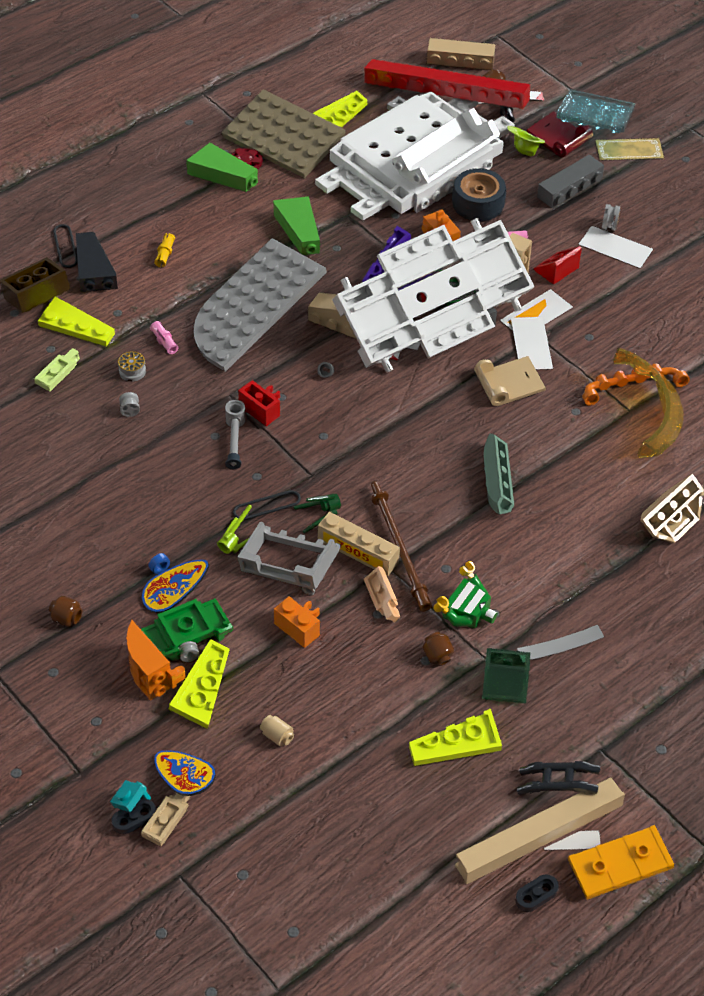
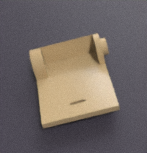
M529 356L495 367L490 360H481L474 368L491 404L494 406H500L546 390Z

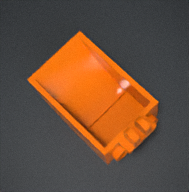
M131 620L126 637L130 671L135 684L151 701L155 697L162 696L168 689L177 687L176 684L185 679V668L178 666L171 670L170 662L135 622Z

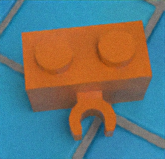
M444 210L423 216V233L445 225L452 241L460 238L461 231L451 221L449 216L444 213Z
M287 597L274 608V624L305 648L320 636V620L317 619L320 614V608L317 607L311 611L309 610L312 608L311 601L306 602L304 607H302L291 597Z

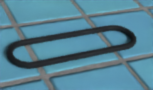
M65 224L57 225L53 229L60 264L66 268L74 267L78 263L71 228ZM59 227H66L69 230L75 257V263L72 265H65L62 262L56 230Z
M293 490L277 493L274 495L239 504L233 509V515L239 518L240 516L236 514V510L238 508L260 501H264L267 499H271L274 497H278L281 495L293 493L298 497V500L295 503L260 512L257 514H253L250 516H246L243 519L247 520L278 510L293 507L299 504L301 496L298 492Z

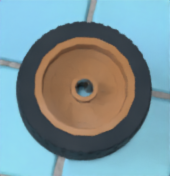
M475 168L463 171L456 177L453 185L452 203L454 210L460 216L471 221L478 218V221L482 222L494 219L503 211L506 199V184L504 179L496 172Z

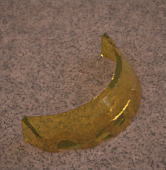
M617 348L613 358L614 364H628L633 367L637 374L650 376L656 382L664 411V419L657 431L642 442L637 454L639 458L659 456L676 441L681 431L683 407L680 397L671 382L647 361L630 351Z

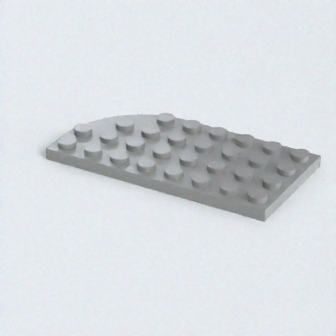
M272 238L219 288L200 309L194 324V337L201 354L209 362L226 372L327 273L326 268Z

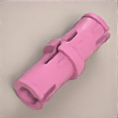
M156 321L152 323L150 329L156 335L159 344L163 345L169 354L176 353L179 347L173 341L170 332L164 329L161 322Z

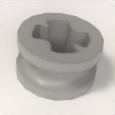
M189 641L179 646L180 658L184 662L194 661L200 655L195 642Z

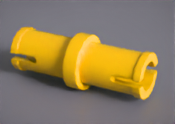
M171 233L164 234L162 243L158 246V254L154 261L158 267H161V264L162 267H165L168 256L172 253L175 237Z

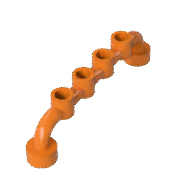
M659 364L651 365L649 371L644 372L640 367H636L629 375H625L623 371H617L613 378L607 379L604 374L598 375L595 382H591L585 387L582 398L586 405L592 406L600 399L595 389L604 391L610 386L618 385L623 387L629 382L636 381V383H642L649 378L658 380L664 375H673L672 379L677 387H684L689 383L690 378L685 371H680L673 367L661 368Z

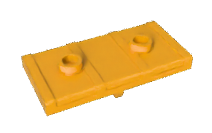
M655 825L568 856L569 863L587 900L674 868V862Z

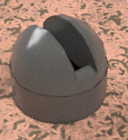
M322 362L319 364L317 371L321 377L328 378L333 375L334 368L332 364ZM323 367L330 369V372L324 371Z

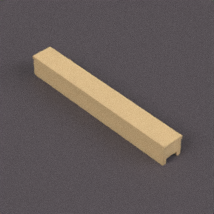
M609 778L597 784L599 785L597 794L580 792L456 854L459 862L455 863V866L467 885L621 807L624 801V792L619 789L612 778Z

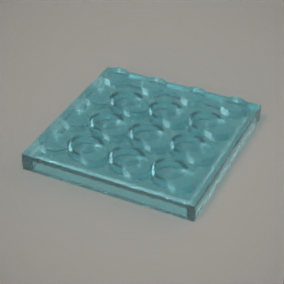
M570 89L557 111L556 118L563 122L572 121L577 122L581 126L591 125L596 129L605 128L614 133L624 132L636 103Z

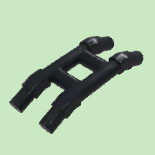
M585 761L529 763L526 766L520 767V774L524 776L543 773L542 782H528L525 785L518 786L517 792L519 795L541 791H574L597 794L599 785L573 780L574 771L599 775L601 766ZM565 771L564 782H551L552 772Z

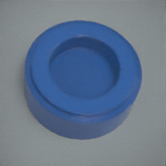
M164 553L157 554L150 560L148 567L154 574H160L169 567L170 559Z

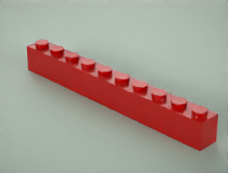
M372 59L364 68L365 83L423 93L433 92L435 95L524 109L530 100V84L375 59Z

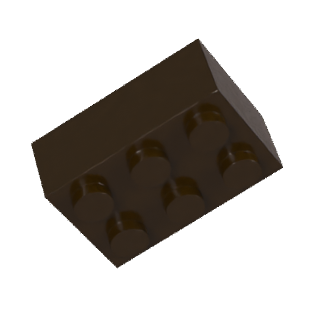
M48 257L0 279L4 299L22 313L30 311L33 307L46 303L49 299L60 296L70 290L66 271Z

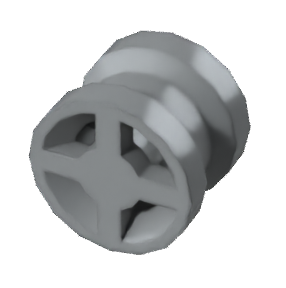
M126 392L120 396L119 402L122 415L133 417L140 412L137 394Z

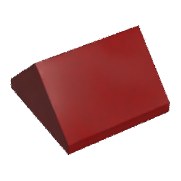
M580 246L558 251L534 267V270L554 285L579 268L582 249Z

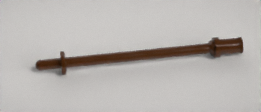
M374 481L371 483L374 493L371 501L373 504L379 505L394 543L400 547L399 555L413 586L411 594L416 599L419 610L423 612L428 611L432 608V603L427 594L428 589L418 579L386 503L389 499V494L386 491H381L378 482Z

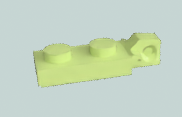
M72 348L65 356L58 355L35 377V384L51 391L75 368L80 359L79 351Z

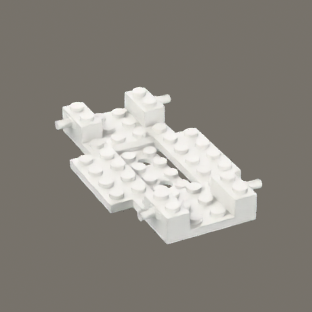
M478 218L470 222L475 232L455 241H452L445 225H442L378 254L377 258L384 273L354 287L351 286L348 277L340 280L345 291L338 293L332 301L340 317L346 316L361 346L358 353L366 368L382 363L386 373L393 370L388 359L420 342L427 358H431L494 328L495 325L487 311L488 309L510 302L515 312L523 309L518 298L528 293L535 286L501 220L482 228ZM461 260L460 263L398 291V288ZM454 277L459 281L458 287H452L449 284L450 278ZM473 290L477 292L418 321H413V318L468 294ZM417 293H424L426 301L423 303L419 302L416 298Z

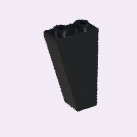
M76 233L81 292L118 289L116 272L95 233Z

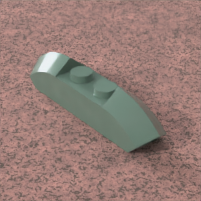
M490 433L484 447L487 497L491 508L498 514L511 512L514 506L508 446L506 442Z

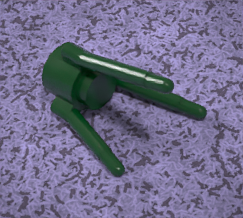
M335 493L306 498L308 503L293 507L296 510L321 505L324 512L327 511L337 515V510L341 508V501ZM326 515L305 528L303 533L305 534L318 526Z

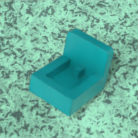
M125 780L110 803L115 808L131 812L139 799L150 800L151 797L146 791V786L142 783Z

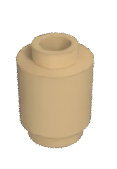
M268 715L260 725L263 735L279 746L288 745L294 737L293 728L277 716Z

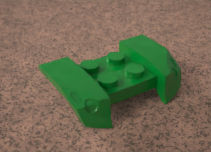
M215 598L205 603L194 599L157 615L158 619L154 620V624L141 630L166 659L177 660L180 657L179 646L189 641L198 643L212 636L220 642L234 628Z

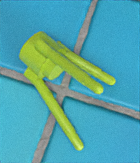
M251 505L247 506L239 518L235 517L223 537L217 542L219 549L224 553L229 554L231 551L237 553L249 540L248 538L238 544L239 539L234 532L252 508Z

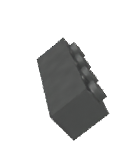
M588 155L539 183L537 198L553 208L568 198L575 196L580 191L587 189L595 182H599L603 177L604 165L591 155Z

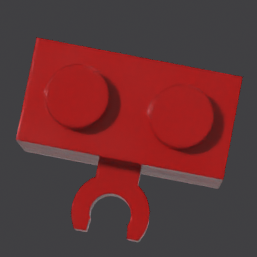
M251 380L238 390V399L244 403L245 411L263 425L268 426L280 417V391L272 393V385L268 386L265 390Z

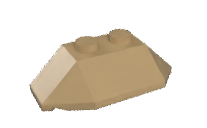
M691 474L668 489L642 513L641 522L652 537L675 543L700 519L702 496L704 495L703 487L694 475Z

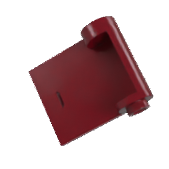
M555 111L529 127L526 131L534 137L543 139L545 143L542 144L561 158L567 156L593 137V131L588 124L582 123L576 128Z

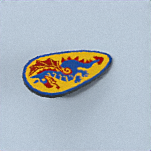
M206 560L188 561L154 576L146 583L143 589L142 600L144 605L155 613H162L174 608L199 585L209 569V563Z
M159 751L154 756L155 765L161 778L179 795L194 796L201 794L209 789L215 781L216 773L214 767L201 758L179 751Z

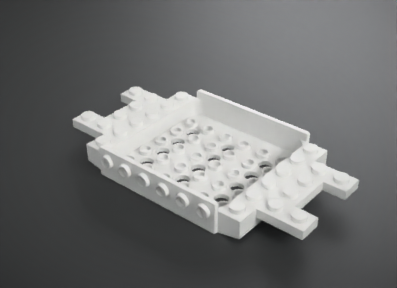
M433 92L420 96L416 95L342 137L341 142L330 149V161L337 167L315 179V185L326 193L341 186L360 200L351 206V212L362 221L388 205L400 214L412 207L418 213L447 194L452 193L454 181L463 171L475 168L489 170L492 167L493 158L501 154L503 150V141L499 138L510 132L507 126L515 127V124L504 116L496 119L493 122L500 133L498 137L431 182L418 187L399 174L393 165L392 158L440 128L433 127L432 124L443 126L464 111L477 106L479 102L459 98L445 102ZM478 115L482 123L487 121L486 119ZM420 116H424V117L428 116L429 118H427V119H422V118H420ZM396 130V131H404V132L401 133V134H398V133H395L394 131ZM407 139H410V140L415 139L416 141H415V142H408ZM370 145H372V146H378V148L373 149V148H370L369 146H370ZM381 154H390V156L382 157Z

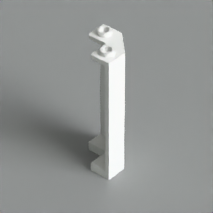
M472 108L464 111L392 158V161L401 176L419 187L431 182L498 137L500 133L492 119L482 123L477 112Z

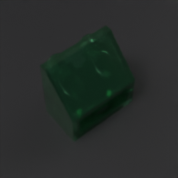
M487 648L482 699L526 704L531 652Z

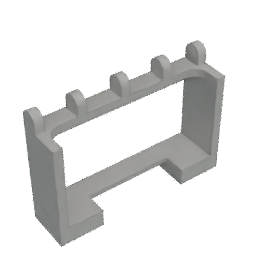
M259 522L238 555L241 571L316 590L339 552L340 544L335 543L333 539H330L326 546L323 545L324 541L318 539L316 543L305 541V535L301 534L298 538L289 537L285 530H281L279 534L270 532L271 528L264 525V522ZM265 540L321 553L312 569L297 565L294 571L262 563L260 556L256 554Z

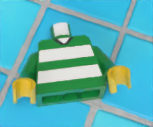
M471 561L466 562L465 566L459 569L460 574L468 576V578L462 580L449 599L441 596L433 607L436 612L442 611L443 618L455 627L476 628L482 619L493 624L498 614L490 609L491 596L478 576L472 573L475 570V565Z

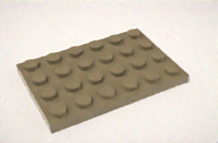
M264 89L222 131V137L243 148L257 150L263 158L303 178L307 177L330 152V149L346 134L345 129Z

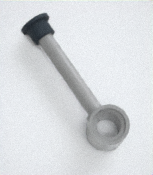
M231 400L225 406L226 423L231 427L230 454L225 465L229 469H238L241 467L240 456L238 455L239 427L245 423V405L239 400Z

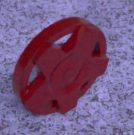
M237 148L231 154L249 165H255L252 167L259 169L262 165V155L255 149Z

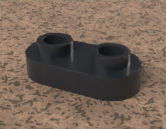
M141 799L131 812L118 810L112 816L114 831L119 834H128L146 825L156 812L155 804L151 800ZM143 812L148 813L147 815H141ZM124 822H125V823H128L127 825H124V826L120 825L121 823H124Z
M544 874L521 887L516 894L515 902L517 907L524 912H532L557 895L558 881L555 877ZM542 888H548L550 891H544ZM528 899L531 903H525L523 900Z

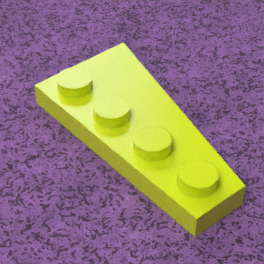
M355 91L313 114L342 128L367 106L368 100L358 91Z
M58 297L53 298L38 320L40 327L106 347L115 335L114 328Z
M210 639L169 704V710L208 729L229 654V648Z
M489 709L480 716L467 718L463 723L447 726L446 730L439 733L433 732L409 742V749L413 764L417 766L501 751L502 744L491 709Z

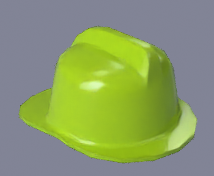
M507 126V129L515 135V148L522 154L534 156L540 143H545L543 139L534 137L520 128Z

